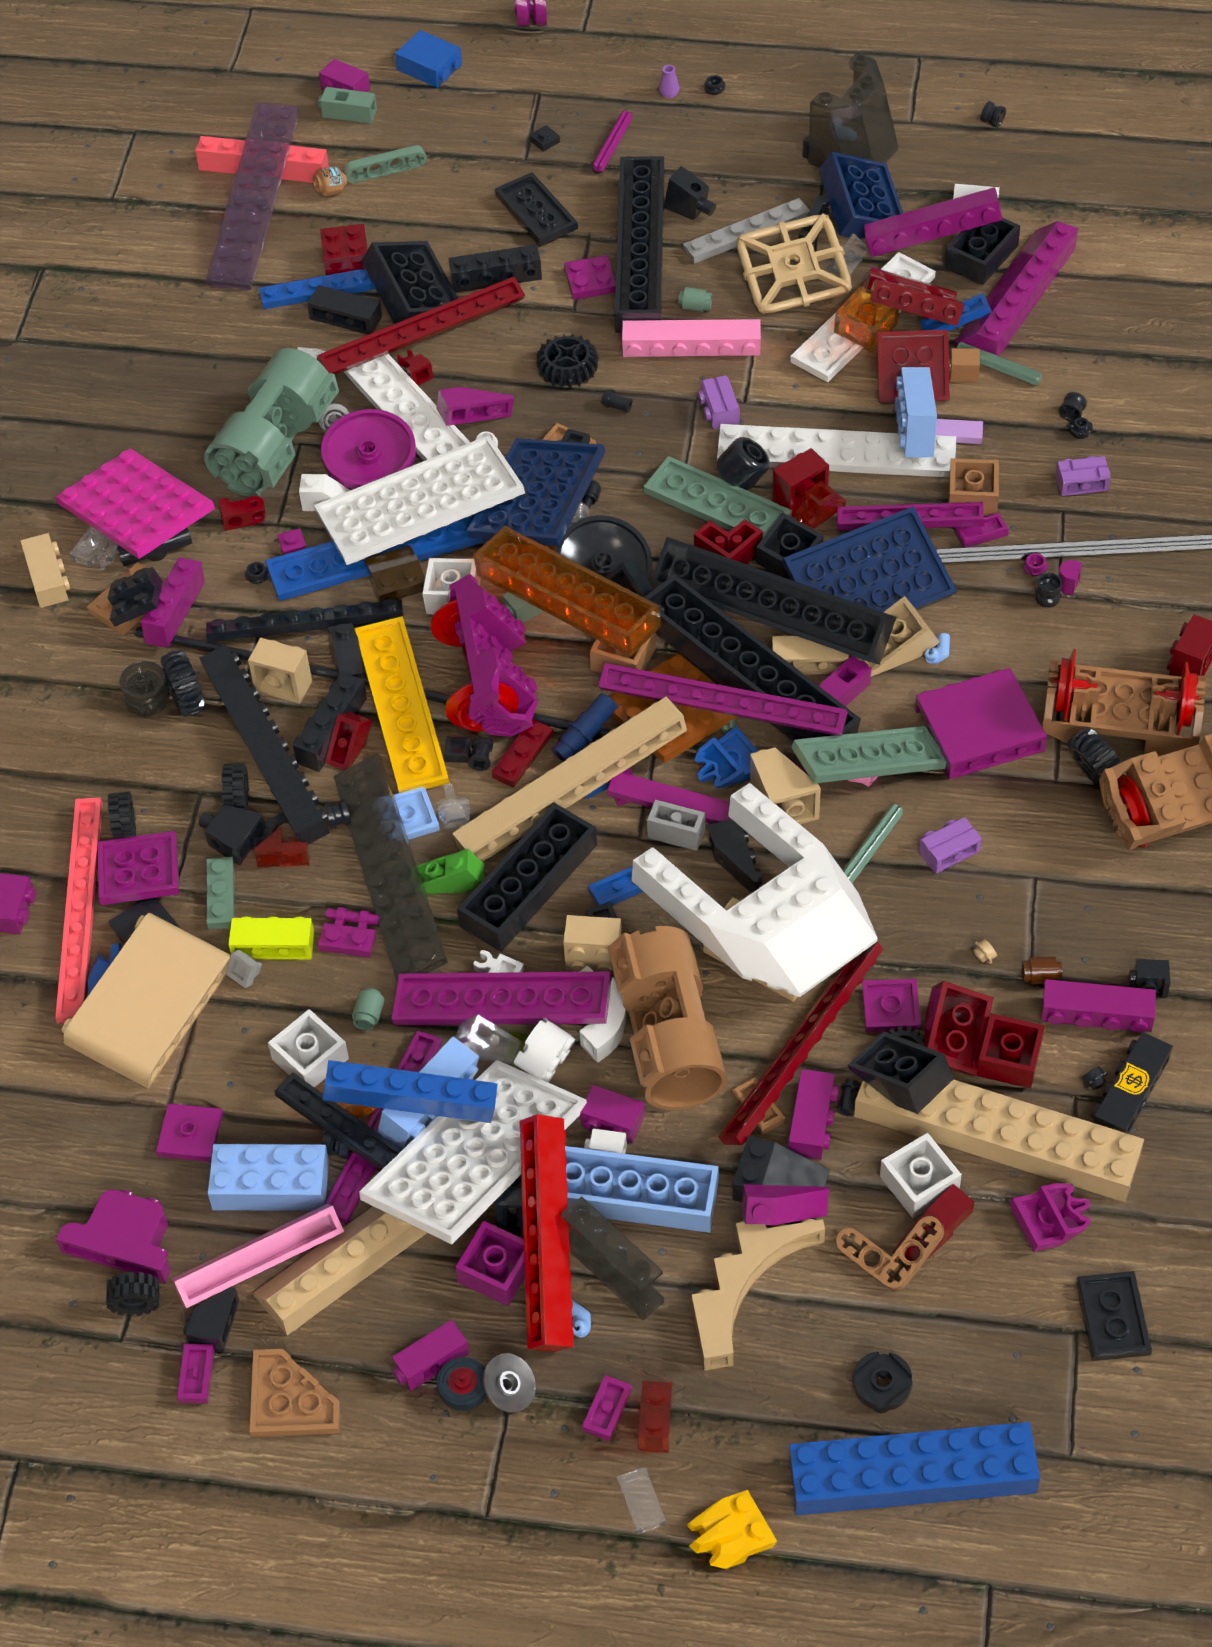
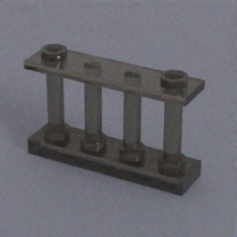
M581 1196L561 1214V1218L575 1230L569 1236L570 1253L643 1321L664 1303V1297L651 1286L663 1274V1271L586 1199Z

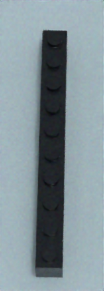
M225 644L200 657L199 659L302 848L329 834L326 823L330 822L327 814L323 808L317 809L316 805L320 803L313 790L307 791L306 787L309 786V783L304 773H297L296 769L300 767L294 755H287L286 752L290 749L283 736L278 739L276 734L280 733L275 721L273 719L268 721L267 717L270 716V713L264 702L258 703L257 700L261 697L254 685L249 687L248 683L251 682V679L245 668L239 669L238 666L242 665L236 652L230 653Z

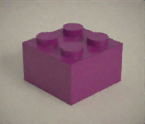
M483 1221L455 1267L458 1283L509 1306L525 1279L524 1239Z

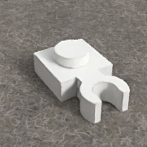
M481 950L480 958L486 962L479 963L474 961L473 963L474 970L478 973L524 971V963L502 954L497 959H494L485 950Z

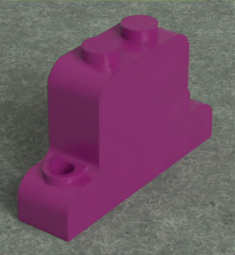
M127 1190L105 1191L100 1196L86 1224L68 1223L61 1228L56 1238L61 1253L125 1272H134L135 1275H138L139 1272L144 1273V1276L150 1274L152 1278L156 1277L162 1283H166L171 1271L167 1259L168 1252L159 1247L168 1227V1221L161 1203L151 1197L146 1199L137 1197Z

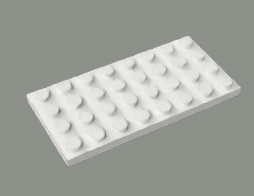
M488 435L318 503L314 507L346 565H349L398 544H403L420 535H425L440 527L447 526L462 518L524 494L525 491L522 483Z
M496 1060L476 1079L478 1081L498 1083L495 1110L491 1123L441 1116L436 1117L359 1191L360 1200L453 1244L521 1175L520 1120L536 1114L564 1118L566 1130L581 1114L580 1111L587 1101L582 1097Z

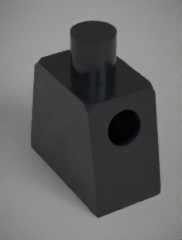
M680 166L669 178L664 203L665 209L695 220L701 212L711 216L716 209V204L707 199L709 186L684 167Z
M229 805L222 806L216 816L204 812L199 820V826L206 829L205 834L208 845L225 857H233L234 863L238 865L242 864L253 848L254 839L260 837L265 828L263 814Z
M520 1175L496 1199L495 1205L497 1227L524 1239L522 1178ZM508 1208H517L516 1214L510 1213Z

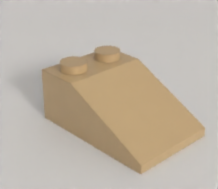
M905 596L884 611V613L896 616L897 618L880 665L857 658L860 661L866 662L872 668L871 677L921 657L928 648L932 649L940 642Z

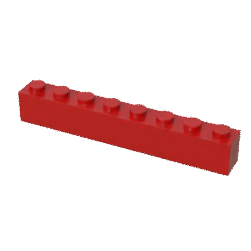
M539 1114L520 1120L527 1349L558 1352L572 1348L574 1338L567 1202L568 1187L566 1177L567 1160L565 1152L566 1132L564 1118Z

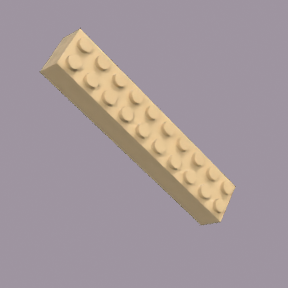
M864 1080L855 1100L854 1117L917 1137L928 1133L936 1143L1058 1182L1073 1184L1074 1187L1121 1202H1126L1144 1143L1143 1138L957 1080H953L918 1114L896 1106Z

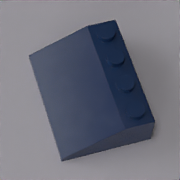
M831 152L820 167L819 173L826 195L830 199L829 204L839 235L862 239L865 238V224L903 214L886 163Z

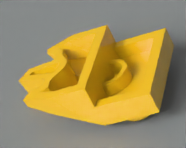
M748 1490L722 1498L687 1524L691 1531L701 1534L689 1547L696 1553L711 1551L710 1566L727 1569L744 1563L748 1556L773 1548L777 1542Z

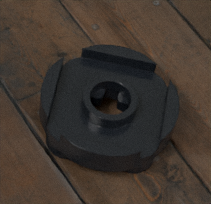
M872 1352L864 1356L856 1365L853 1377L855 1394L864 1405L878 1413H886L903 1405L909 1398L912 1390L911 1369L907 1362L897 1354L889 1352L888 1355ZM887 1376L889 1378L888 1386L877 1385L878 1380L876 1377L885 1378Z

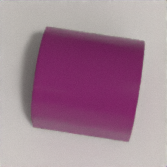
M1068 560L1061 564L1059 577L1062 580V593L1074 595L1081 576L1082 562Z

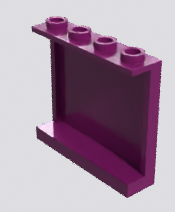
M1011 668L996 670L984 676L972 677L963 682L948 684L945 687L924 691L916 695L915 712H921L947 762L946 774L949 780L1045 752L1047 735Z

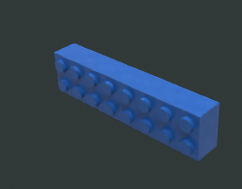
M1030 1422L789 1444V1466L796 1516L1037 1493L1040 1482Z

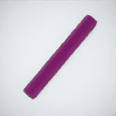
M623 110L620 113L592 164L595 172L601 173L604 171L632 120V113L630 111Z

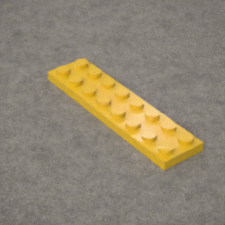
M403 616L354 628L399 793L422 787L429 789L448 784V774Z

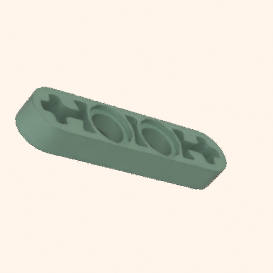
M415 145L350 161L343 167V172L348 182L358 183L421 167L426 163L427 156L421 146ZM394 159H401L398 164H390ZM373 164H380L375 170L369 169Z

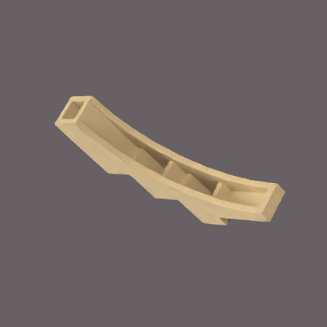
M806 1219L791 1225L777 1224L767 1229L766 1225L745 1224L744 1220L736 1223V1240L739 1254L728 1253L721 1255L719 1258H714V1274L718 1290L704 1289L697 1292V1294H692V1311L704 1371L733 1366L732 1334L734 1321L740 1304L750 1287L765 1270L783 1257L802 1248L824 1243L825 1226L823 1219Z

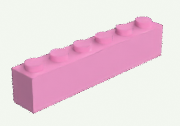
M760 319L623 321V357L760 356Z
M326 1204L173 1277L171 1280L182 1304L188 1308L343 1233L344 1230L333 1206Z

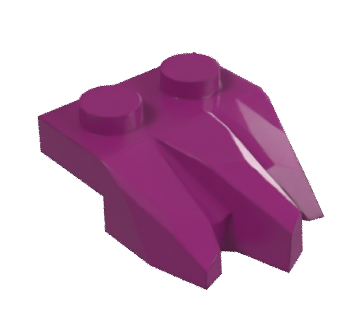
M1055 1183L1041 1186L1037 1193L1012 1198L1009 1203L1033 1252L1059 1247L1084 1231L1090 1224L1091 1220L1082 1215L1090 1208L1089 1199L1072 1197L1071 1194L1074 1191L1073 1184Z

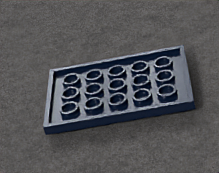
M516 438L505 459L522 483L525 493L514 499L497 504L492 508L477 512L467 530L469 538L559 546L605 454L604 445Z
M914 506L787 556L782 560L791 580L882 612L886 611L904 596L918 610L953 596L957 592Z

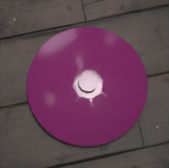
M364 409L344 415L328 428L322 440L321 455L326 471L335 481L345 487L356 489L411 467L416 457V443L409 425L397 415L384 410Z

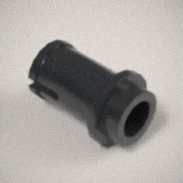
M606 390L602 396L601 403L606 408L613 407L628 413L632 407L633 400L632 398L614 393V390Z
M846 1079L845 1083L841 1084L842 1093L836 1108L837 1113L847 1117L854 1115L855 1100L861 1087L860 1082L854 1079Z

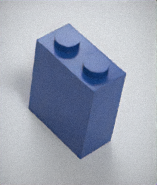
M421 30L395 53L398 71L436 88L462 65L461 47Z

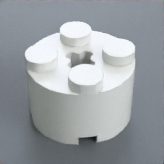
M543 1018L528 1036L523 1048L524 1052L519 1051L514 1064L530 1075L549 1083L556 1072L555 1069L558 1064H562L571 1051L569 1049L575 1039L546 1018Z

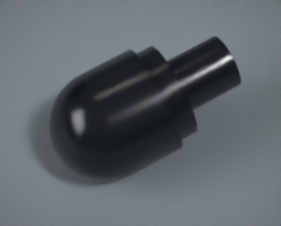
M591 480L582 499L581 509L584 511H589L591 505H594L599 499L601 486L597 481Z

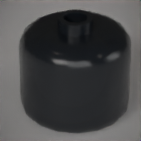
M747 437L736 438L717 460V470L725 482L745 490L751 489L770 467V459L766 451L756 441Z

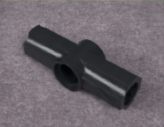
M185 528L140 559L121 546L116 548L122 565L127 566L145 559L160 561L166 557L167 552L192 544V539L188 528Z

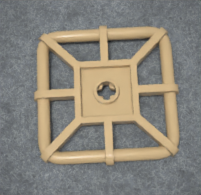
M814 215L786 223L781 221L778 222V225L740 234L736 239L737 250L744 269L743 276L745 281L748 282L754 304L759 313H774L801 305L807 307L810 306V303L849 293L852 289L851 278L843 257L845 254L844 249L839 245L834 226L828 215ZM814 225L805 238L790 241L787 231ZM825 228L831 248L815 252L812 242L821 229ZM780 233L784 243L768 246L756 239ZM747 247L767 255L769 264L752 268ZM829 258L835 259L841 278L821 270L818 261ZM790 260H795V262L799 263L797 265H790ZM773 273L775 283L762 300L756 278ZM820 279L836 288L807 294L804 282ZM797 284L800 297L771 304L782 287Z

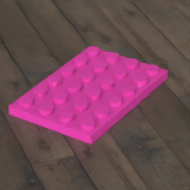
M131 448L123 451L119 456L103 464L100 468L84 476L80 481L67 487L63 492L55 496L60 506L138 559L215 509L212 500Z

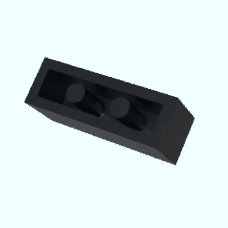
M318 285L307 302L311 320L367 335L374 332L382 319L381 303L379 300Z

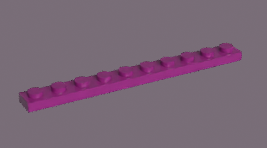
M608 663L604 664L598 685L601 690L657 701L667 697L673 704L836 736H842L848 713L846 709Z

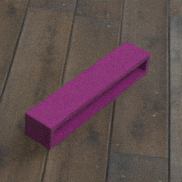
M993 187L865 224V238L871 257H875L1003 220L996 188Z

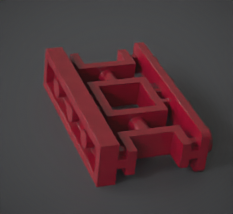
M874 267L869 268L863 286L864 291L870 292V300L872 302L954 326L958 325L964 308V304L956 299V291Z

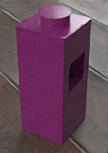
M851 656L818 686L846 707L871 684L872 668L866 662Z
M450 1320L392 1357L394 1364L392 1373L400 1385L405 1383L411 1392L439 1374L442 1367L450 1360L469 1355L468 1342L455 1323Z

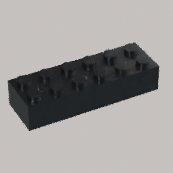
M553 803L457 908L459 926L502 952L597 846L596 827L560 805Z

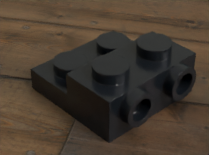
M153 566L142 568L132 576L117 579L110 585L107 599L113 605L109 620L114 627L157 609L163 581Z

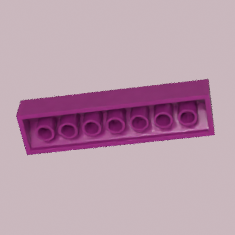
M1056 221L1035 230L987 296L986 300L991 313L970 321L954 342V346L964 342L1000 356L1076 249L1078 228Z

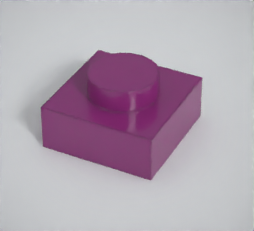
M300 528L277 534L278 543L283 555L307 548Z

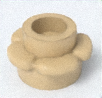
M986 939L979 943L977 941L974 943L977 948L973 952L981 963L987 961L991 964L992 960L997 957V953Z

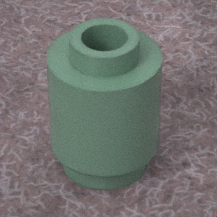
M685 287L684 291H680L678 304L682 305V310L704 313V311H710L713 293H709L704 289Z
M368 988L358 993L352 1013L353 1025L355 1027L368 1031L378 1024L385 1001L378 990Z

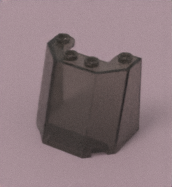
M856 53L849 61V66L854 71L853 85L845 94L839 97L829 92H822L810 102L809 164L820 168L831 152L886 163L898 150V142L884 82L876 60Z

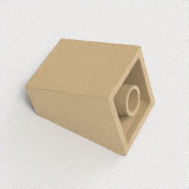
M776 748L763 749L750 754V784L797 823L803 824L819 819L821 788L818 783L814 784L804 771Z

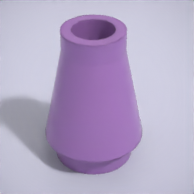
M665 65L662 68L659 91L663 97L673 98L678 94L680 86L675 73V67L673 65Z

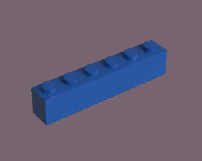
M328 1060L322 1100L491 1123L495 1110L498 1083Z

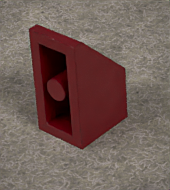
M351 712L338 714L324 763L348 771L366 745L372 720Z

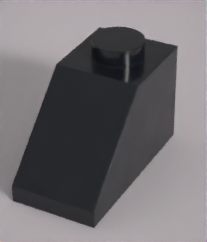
M340 624L328 627L329 652L338 676L343 672L357 678L365 677L359 641L353 624Z
M229 1287L194 1308L191 1318H187L184 1325V1335H186L189 1344H213L215 1352L224 1353L239 1305L236 1288Z

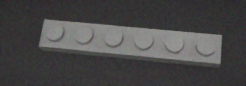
M797 198L683 244V251L695 264L737 247L736 239L740 234L778 225V222L781 221L786 223L806 218L810 210L800 198Z

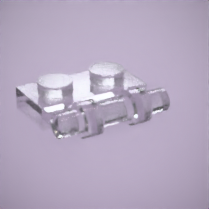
M90 526L69 553L71 561L88 567H92L98 561L96 566L100 570H104L107 565H111L115 560L116 547L119 545Z

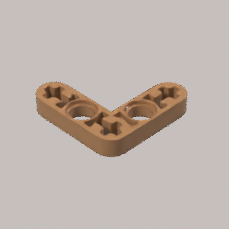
M933 1216L923 1217L892 1257L853 1228H846L840 1231L836 1238V1244L841 1252L886 1287L898 1291L907 1286L942 1240L944 1228L937 1218ZM933 1224H936L934 1229L937 1233L934 1236L929 1234L924 1239V1242L929 1244L925 1248L915 1238L918 1235L922 1240L926 1235L924 1227L926 1225L931 1227ZM855 1235L854 1241L863 1249L859 1253L852 1246L845 1248L847 1244L844 1239L846 1237L852 1238ZM910 1246H917L920 1249V1256L915 1261H909L905 1257V1251ZM872 1251L878 1252L880 1255L879 1263L874 1267L867 1266L865 1263L866 1255ZM899 1259L905 1265L911 1267L909 1271L904 1267L899 1272L901 1277L899 1282L894 1280L892 1283H889L891 1281L889 1273L891 1271L896 1273L901 1268V1265L897 1263Z

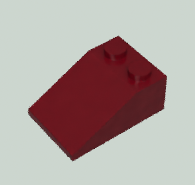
M946 981L934 985L931 989L926 1010L924 1047L945 1054L950 1069L976 1076L994 997Z

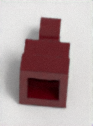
M407 350L408 357L403 358L397 355L398 364L407 368L408 376L418 386L433 379L431 362L422 354L413 357L412 351Z

